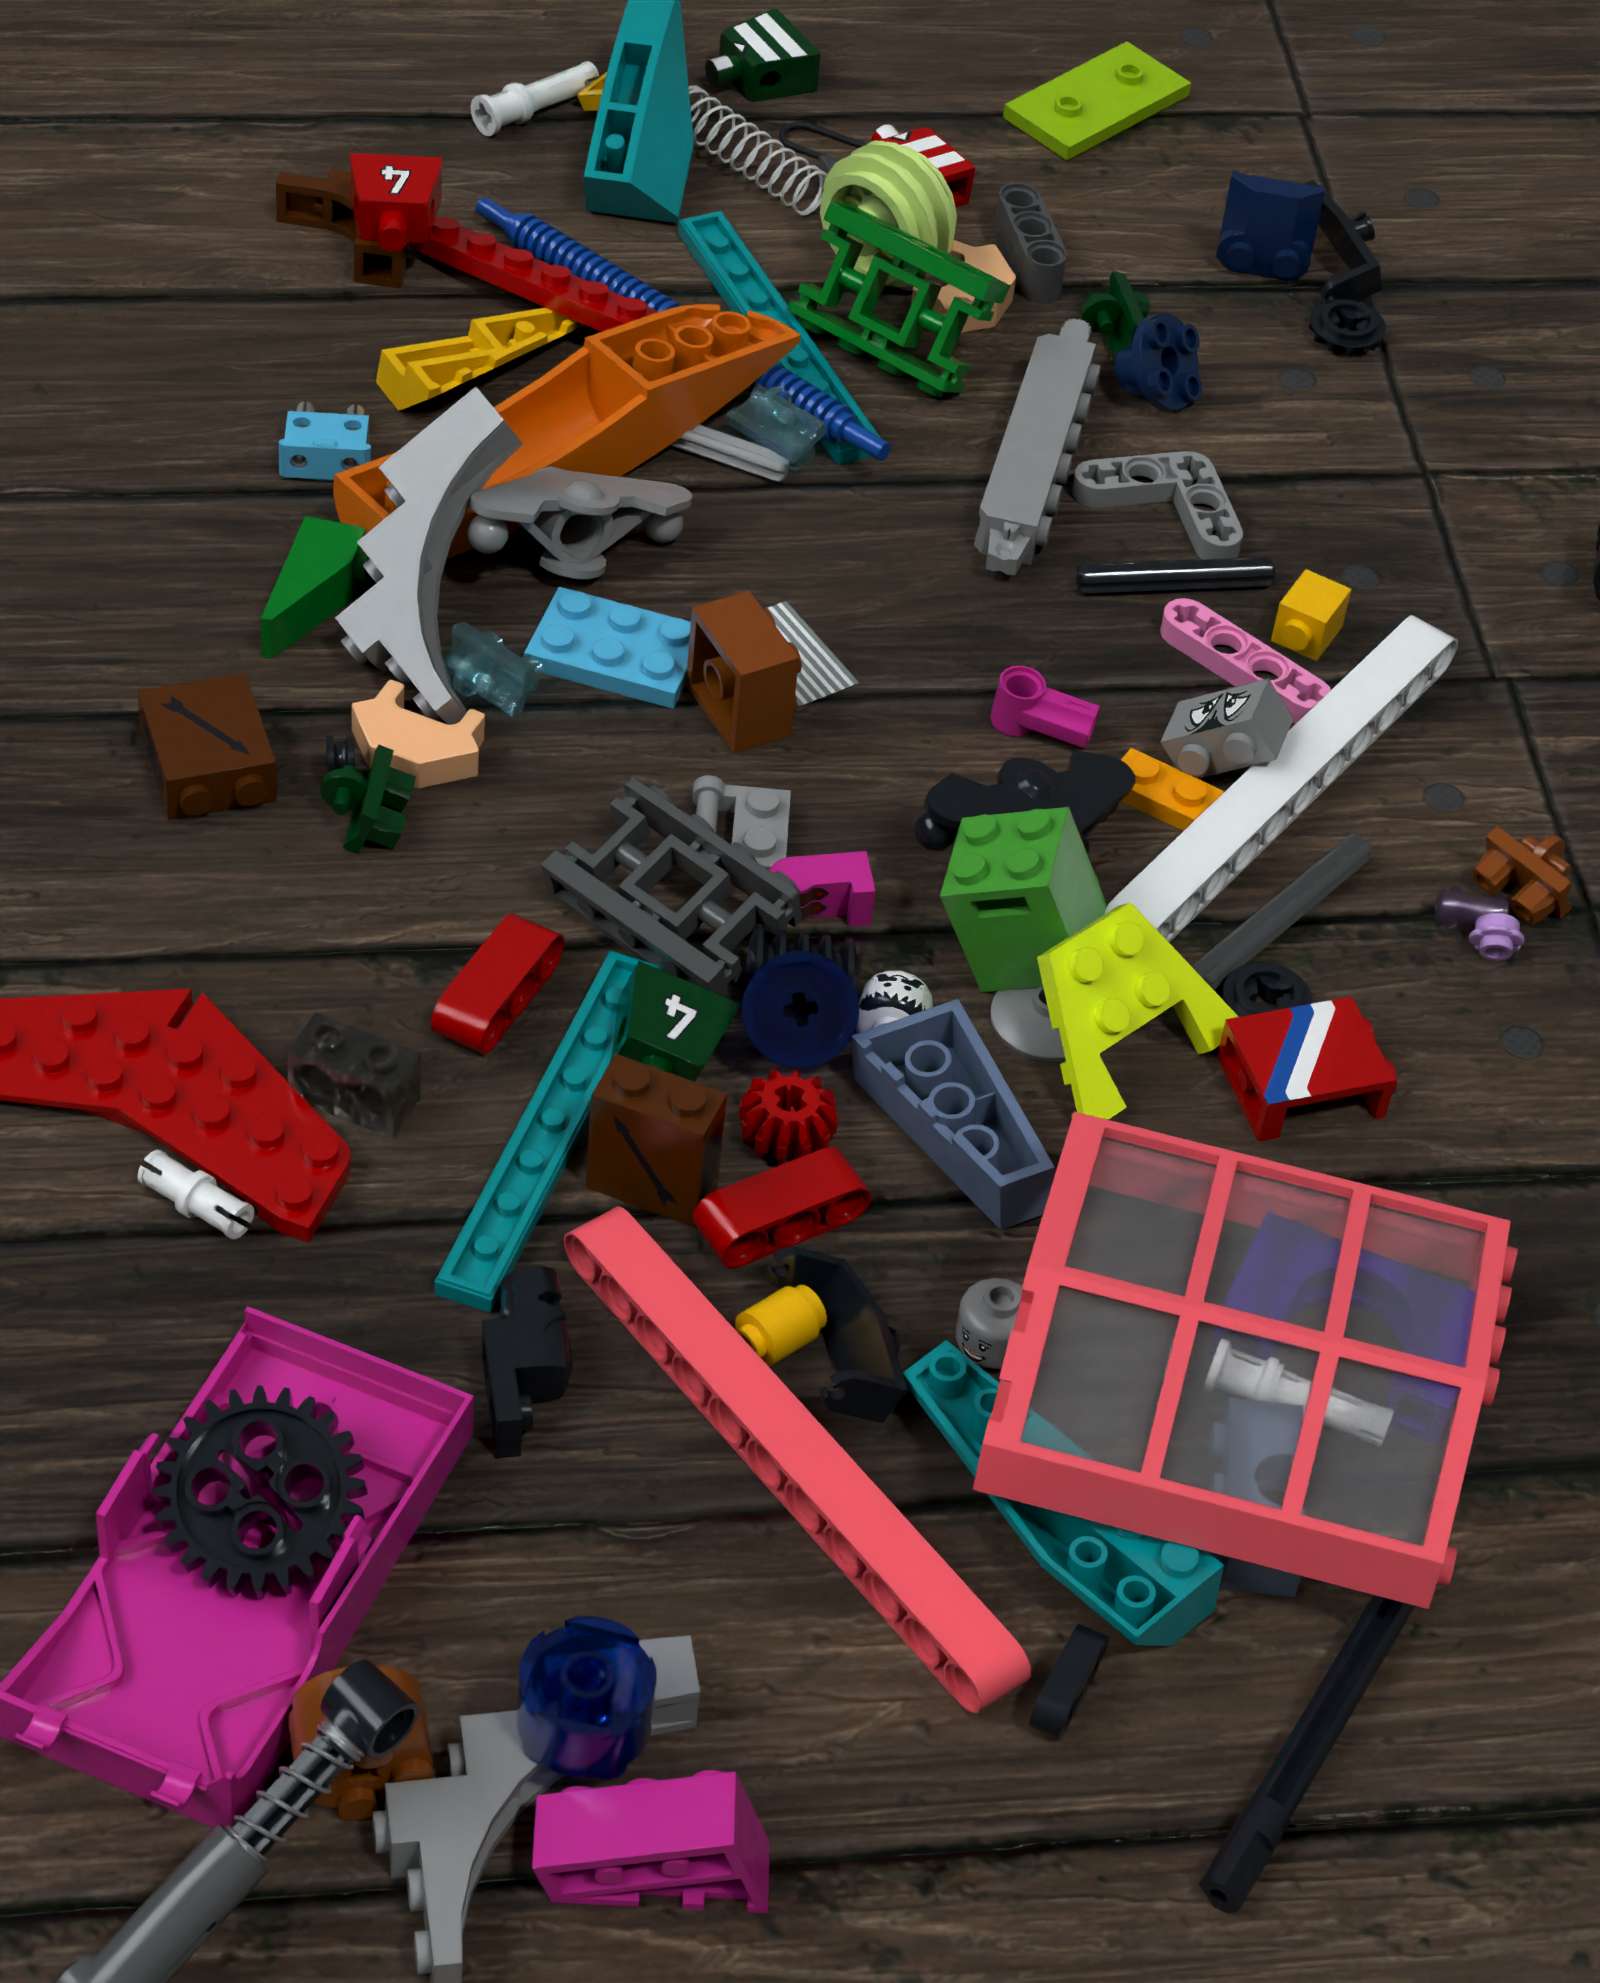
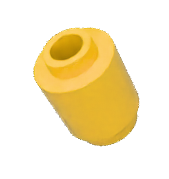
M798 1285L795 1288L785 1286L739 1313L735 1320V1328L759 1357L771 1367L817 1339L819 1330L825 1327L827 1323V1315L823 1303L811 1288L806 1285Z

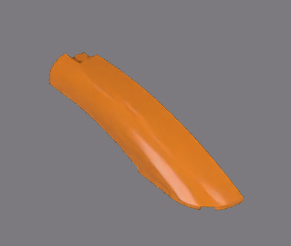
M695 304L666 309L585 337L582 348L530 385L494 406V409L523 444L491 475L481 490L529 476L538 469L550 466L567 471L621 477L674 443L687 430L691 431L734 399L800 343L801 335L782 322L748 310L745 317L737 312H720V305ZM395 453L334 474V500L341 523L366 527L367 534L398 508L384 491L391 485V482L378 468ZM468 507L453 537L447 559L474 549L468 540L467 530L470 522L479 514L472 511L470 507ZM504 520L508 526L509 534L522 529L517 522Z

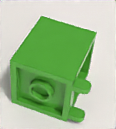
M1069 807L994 815L983 814L962 818L940 898L979 989L982 993L1038 988L1043 984L1037 957L1103 916L1107 906L1099 886L1098 877L1094 873Z

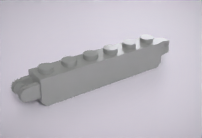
M1080 318L1065 321L1059 335L1048 333L1037 337L979 509L980 524L974 546L981 554L987 555V570L994 572L1002 571L1005 574L1015 576L1022 563L1031 565L1037 545L1047 546L1053 517H1048L1047 514L1055 516L1057 514L1063 486L1057 485V483H1067L1073 455L1067 454V452L1074 454L1077 452L1082 431V424H1077V422L1086 423L1092 395L1086 394V392L1095 394L1101 371V365L1093 364L1096 344L1089 342L1091 326L1085 320H1080Z

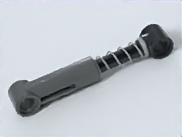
M364 1659L347 1667L336 1677L322 1699L320 1708L327 1718H324V1721H321V1725H318L317 1737L311 1743H301L302 1753L289 1767H279L280 1777L266 1792L257 1791L258 1801L244 1816L234 1815L236 1825L232 1829L229 1826L223 1828L217 1823L98 1953L87 1955L74 1963L56 1983H168L269 1872L264 1863H268L265 1854L276 1842H286L287 1835L285 1832L299 1817H309L308 1807L321 1793H331L330 1783L344 1768L353 1769V1763L360 1761V1757H364L365 1754L370 1758L376 1759L394 1750L415 1725L420 1711L418 1704L371 1661Z

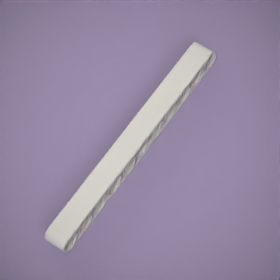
M1414 615L1406 618L1288 731L1276 760L1252 765L1114 897L1106 907L1105 914L1119 905L1131 902L1170 943L1441 677L1456 653L1458 640Z

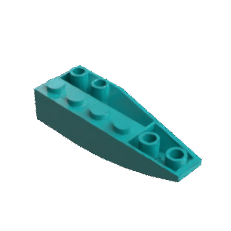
M628 0L608 66L583 176L586 211L678 223L694 150L681 1Z
M945 1340L905 1370L903 1377L907 1388L975 1477L984 1435L993 1410L999 1382ZM1029 1407L1021 1442L1094 1460ZM987 1494L1039 1565L1135 1645L1173 1646L1215 1611L1224 1564L1208 1551Z

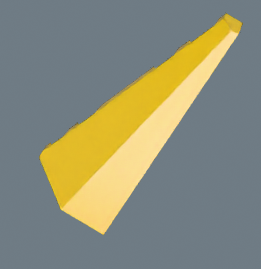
M548 308L471 319L468 336L381 350L376 383L399 411L431 399L585 325Z

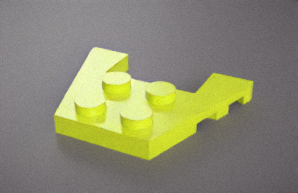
M1131 902L1115 907L1037 957L1052 1030L1059 1029L1066 1061L1060 1064L1064 1085L1071 1084L1076 1110L1079 1113L1109 1120L1127 1108L1100 1057V1053L1170 1007H1174L1197 1054L1210 1052L1220 1046L1226 1019L1239 1017Z

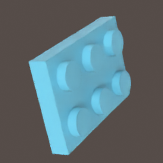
M558 587L524 652L523 668L674 709L686 684L691 622L583 592Z

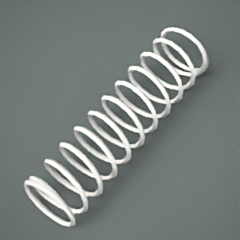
M697 85L689 86V94L699 93L700 100L691 106V112L698 106L696 113L692 117V123L699 115L703 102L707 101V111L694 128V145L697 147L705 146L706 153L709 155L717 154L718 160L722 164L730 162L731 170L734 172L742 171L745 180L755 179L757 188H768L770 197H780L781 204L785 207L792 206L794 213L798 216L808 215L820 206L823 177L825 179L827 173L815 165H809L808 160L805 158L797 157L793 150L784 148L783 144L778 140H772L768 133L759 131L755 124L746 122L743 116L734 114L733 110L728 106H722L718 99L709 97L708 93ZM710 101L717 104V107L711 109ZM719 110V121L710 130L706 141L698 142L696 135L705 126L709 115ZM723 110L729 112L730 115L723 117ZM732 118L731 130L724 136L719 148L716 151H711L709 149V142L717 135L721 124L725 120ZM735 118L742 121V124L735 126ZM744 127L743 139L737 144L731 157L724 160L721 157V151L729 144L733 133L738 128ZM748 127L754 129L755 132L748 134ZM757 135L756 147L747 156L744 165L741 168H736L733 163L734 159L741 153L746 141L750 137ZM760 135L767 138V141L760 143ZM769 144L768 156L760 164L756 174L749 177L746 174L747 167L755 159L758 150L762 146ZM773 144L779 146L780 149L773 152ZM782 152L781 164L772 174L769 183L766 185L759 184V176L765 171L771 158ZM785 152L791 154L793 158L785 161ZM794 161L793 174L785 182L782 191L777 194L772 193V184L780 176L783 167ZM798 161L804 163L805 167L798 169ZM807 170V176L796 188L793 201L788 203L784 201V195L791 187L796 176L802 171ZM814 175H819L820 185L815 199L804 211L797 210L796 202L804 195L810 178Z

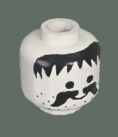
M885 971L874 975L866 982L860 995L855 1014L856 1032L860 1033L932 1008L931 992L923 981L915 975L904 971Z

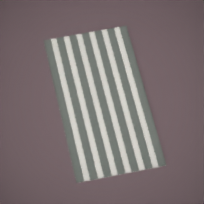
M787 601L766 608L771 612L778 630L787 642H792L796 646L801 657L802 668L800 673L797 674L795 692L798 707L859 683Z

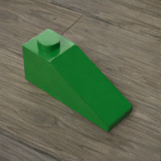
M309 516L304 517L261 616V648L263 658L273 659L352 601L360 580L368 581L370 575L363 567V564L370 558L357 543L358 540L366 535V527Z

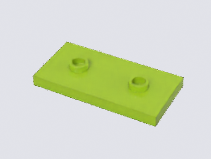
M1126 41L1004 104L1003 118L1065 160H1069L1188 97L1191 82Z

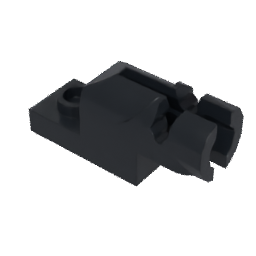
M546 1266L524 1267L505 1276L500 1282L502 1293L500 1294L501 1310L499 1319L482 1320L481 1363L496 1459L521 1456L522 1431L533 1429L532 1404L544 1403L563 1397L573 1368L566 1314L560 1306L562 1295L559 1277L555 1269Z

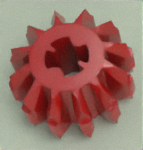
M773 1068L767 1080L753 1078L752 1084L748 1088V1093L744 1094L743 1100L740 1101L738 1117L741 1119L743 1143L754 1145L757 1159L773 1155L776 1157L778 1164L782 1165L787 1159H797L829 1147V1141L833 1140V1135L837 1133L839 1117L836 1115L834 1091L822 1089L820 1076L805 1080L801 1078L798 1068L790 1076H783Z

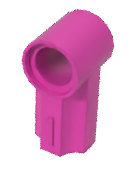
M1021 665L1011 666L1001 673L990 714L992 725L998 731L1015 737L1025 736L1032 731H1036L1078 747L1087 748L1101 707L1099 705L1046 687L1047 684L1044 677L1030 667Z

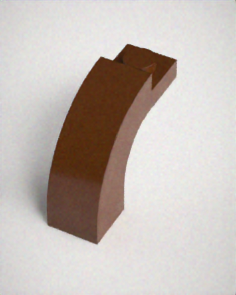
M331 168L327 179L284 172L279 173L276 181L277 222L326 229L344 235L354 243V282L397 289L402 288L407 271V244L400 251L390 252L384 250L378 241H368L358 237L350 199V172Z

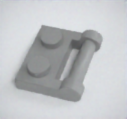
M704 775L695 780L692 799L697 806L696 814L710 824L715 834L718 811L734 812L732 843L736 842L746 847L753 854L757 863L767 870H770L772 865L778 860L786 858L791 790L727 785L720 778L712 775Z

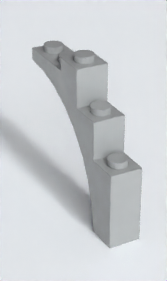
M476 386L378 467L391 482V485L384 491L398 508L357 541L370 558L363 564V567L376 584L335 617L348 634L341 640L342 644L360 665L369 659L382 674L390 670L405 687L412 682L419 690V693L412 699L428 718L436 721L441 717L449 725L460 722L467 713V710L453 689L441 654L437 619L441 576L451 542L470 505L472 494L480 491L491 475L523 444Z
M691 1635L533 1650L531 1677L520 1678L521 1710L460 1716L459 1743L447 1744L449 1777L385 1783V1810L372 1812L376 1854L388 1852L391 1879L407 1877L410 1912L423 1911L425 1930L414 1931L417 1974L430 1973L431 1983H462V1938L470 1899L490 1854L517 1817L536 1800L537 1795H541L554 1782L600 1754L645 1737L696 1728L700 1686Z

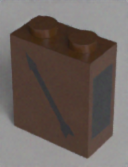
M245 673L138 691L140 732L168 820L277 801L276 760Z
M615 1054L591 1095L585 1188L695 1228L696 1225L692 1218L694 1209L702 1199L714 1192L718 1186L727 1093Z

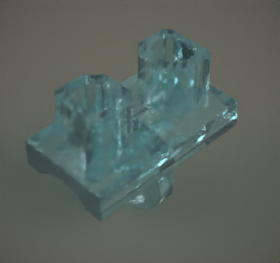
M760 384L757 385L744 404L738 408L731 409L726 414L728 425L745 434L747 441L765 446L791 462L790 468L795 471L800 470L815 456L814 444L827 433L825 422L792 404L790 393L779 386L767 389Z
M464 621L454 624L451 632L453 637L452 647L444 660L448 675L454 678V689L465 697L477 693L511 716L522 713L527 694L537 689L543 670L542 664L529 655L519 657L505 648L502 638L489 630L480 632Z

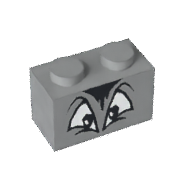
M1268 678L1179 701L1160 743L1178 770L1199 779L1276 760L1293 717Z

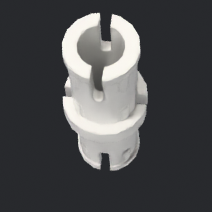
M162 1150L152 1151L144 1159L161 1170L162 1175L153 1173L140 1165L137 1175L139 1183L145 1187H150L175 1202V1209L188 1218L198 1216L223 1232L228 1238L234 1240L240 1238L248 1229L229 1217L230 1213L252 1223L254 1207L217 1187L216 1179L202 1170L192 1172L170 1158Z

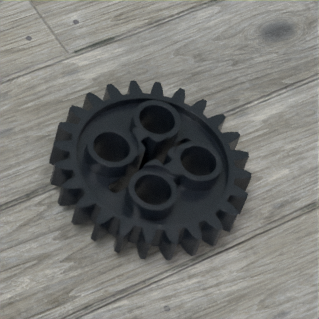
M257 1385L253 1402L244 1404L238 1392L233 1389L230 1390L229 1409L221 1411L215 1403L207 1400L205 1408L209 1420L201 1424L188 1416L183 1419L190 1434L187 1441L172 1437L167 1439L168 1447L177 1457V1460L157 1462L156 1469L160 1476L171 1483L153 1488L152 1494L156 1502L171 1506L161 1510L155 1515V1518L162 1529L176 1528L164 1540L170 1552L188 1548L180 1561L186 1572L189 1573L205 1563L202 1579L207 1587L211 1588L223 1575H226L227 1588L231 1596L236 1597L239 1594L245 1581H252L258 1599H264L268 1582L278 1580L281 1589L288 1595L292 1592L291 1575L300 1572L307 1581L313 1584L317 1582L312 1564L318 1559L328 1565L331 1564L335 1557L331 1546L334 1542L342 1544L343 1534L347 1529L344 1525L345 1521L351 1522L355 1514L361 1516L364 1520L365 1515L362 1507L350 1501V1499L368 1494L365 1480L350 1477L364 1469V1463L361 1454L344 1455L355 1444L350 1430L332 1435L339 1423L336 1413L330 1411L317 1420L315 1419L318 1408L315 1398L309 1396L296 1409L293 1407V1397L290 1388L284 1387L276 1402L272 1403L268 1401L263 1386ZM266 1435L277 1439L275 1449L266 1457L257 1459L245 1454L246 1446L255 1437ZM224 1452L230 1454L259 1487L266 1488L270 1485L277 1503L290 1515L303 1523V1527L298 1531L291 1529L262 1496L256 1494L251 1497L243 1478L230 1467L218 1460L219 1455ZM315 1478L324 1483L322 1491L313 1500L302 1502L290 1497L292 1488L302 1479ZM220 1481L231 1486L229 1494L219 1504L205 1505L198 1501L199 1493L203 1487L211 1482ZM267 1524L277 1529L273 1541L264 1548L254 1549L243 1544L247 1532L256 1525Z

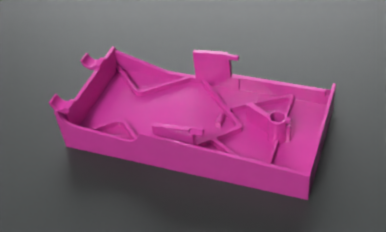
M249 1306L245 1309V1323L169 1437L187 1441L190 1434L183 1419L188 1416L201 1424L209 1420L205 1408L207 1400L215 1403L221 1411L229 1409L230 1390L233 1389L238 1392L243 1403L247 1404L253 1402L257 1385L263 1386L268 1401L272 1403L276 1402L284 1387L290 1388L293 1397V1407L296 1409L304 1400L311 1396L315 1398L318 1407L316 1420L330 1411L336 1413L339 1423L332 1435L350 1430L355 1444L344 1455L361 1454L365 1468L350 1477L365 1480L368 1494L350 1499V1501L362 1507L365 1515L364 1520L361 1516L355 1514L351 1522H344L347 1529L343 1534L342 1544L337 1542L332 1544L331 1547L335 1557L330 1565L320 1559L312 1564L317 1582L311 1584L300 1572L291 1575V1594L286 1595L281 1589L278 1580H272L268 1582L264 1599H258L252 1581H245L239 1594L234 1597L230 1595L227 1588L226 1575H223L215 1585L209 1588L202 1579L205 1563L189 1573L186 1572L180 1561L188 1548L170 1552L164 1540L176 1528L162 1529L156 1521L155 1515L171 1506L156 1502L152 1494L153 1488L171 1483L159 1475L156 1464L161 1461H176L177 1457L170 1451L167 1442H165L150 1465V1454L159 1442V1435L152 1433L146 1438L138 1451H133L96 1512L99 1558L64 1611L0 1683L1 1738L212 1828L218 1823L223 1828L229 1826L232 1829L236 1825L234 1815L244 1816L257 1798V1791H261L291 1741L289 1712L293 1709L292 1697L294 1693L310 1679L334 1669L473 1435L474 1395ZM266 1435L255 1437L246 1446L245 1454L257 1459L266 1457L275 1449L277 1439ZM224 1452L219 1455L218 1460L230 1467L243 1478L251 1497L256 1494L262 1496L291 1529L298 1531L303 1527V1523L290 1515L277 1503L270 1485L266 1488L259 1487L230 1454ZM315 1478L302 1479L294 1485L290 1497L302 1502L313 1500L322 1491L324 1483ZM211 1482L203 1487L199 1493L198 1501L205 1505L219 1504L227 1497L231 1486L225 1482ZM267 1524L256 1525L247 1532L243 1544L254 1549L264 1548L273 1541L277 1529Z

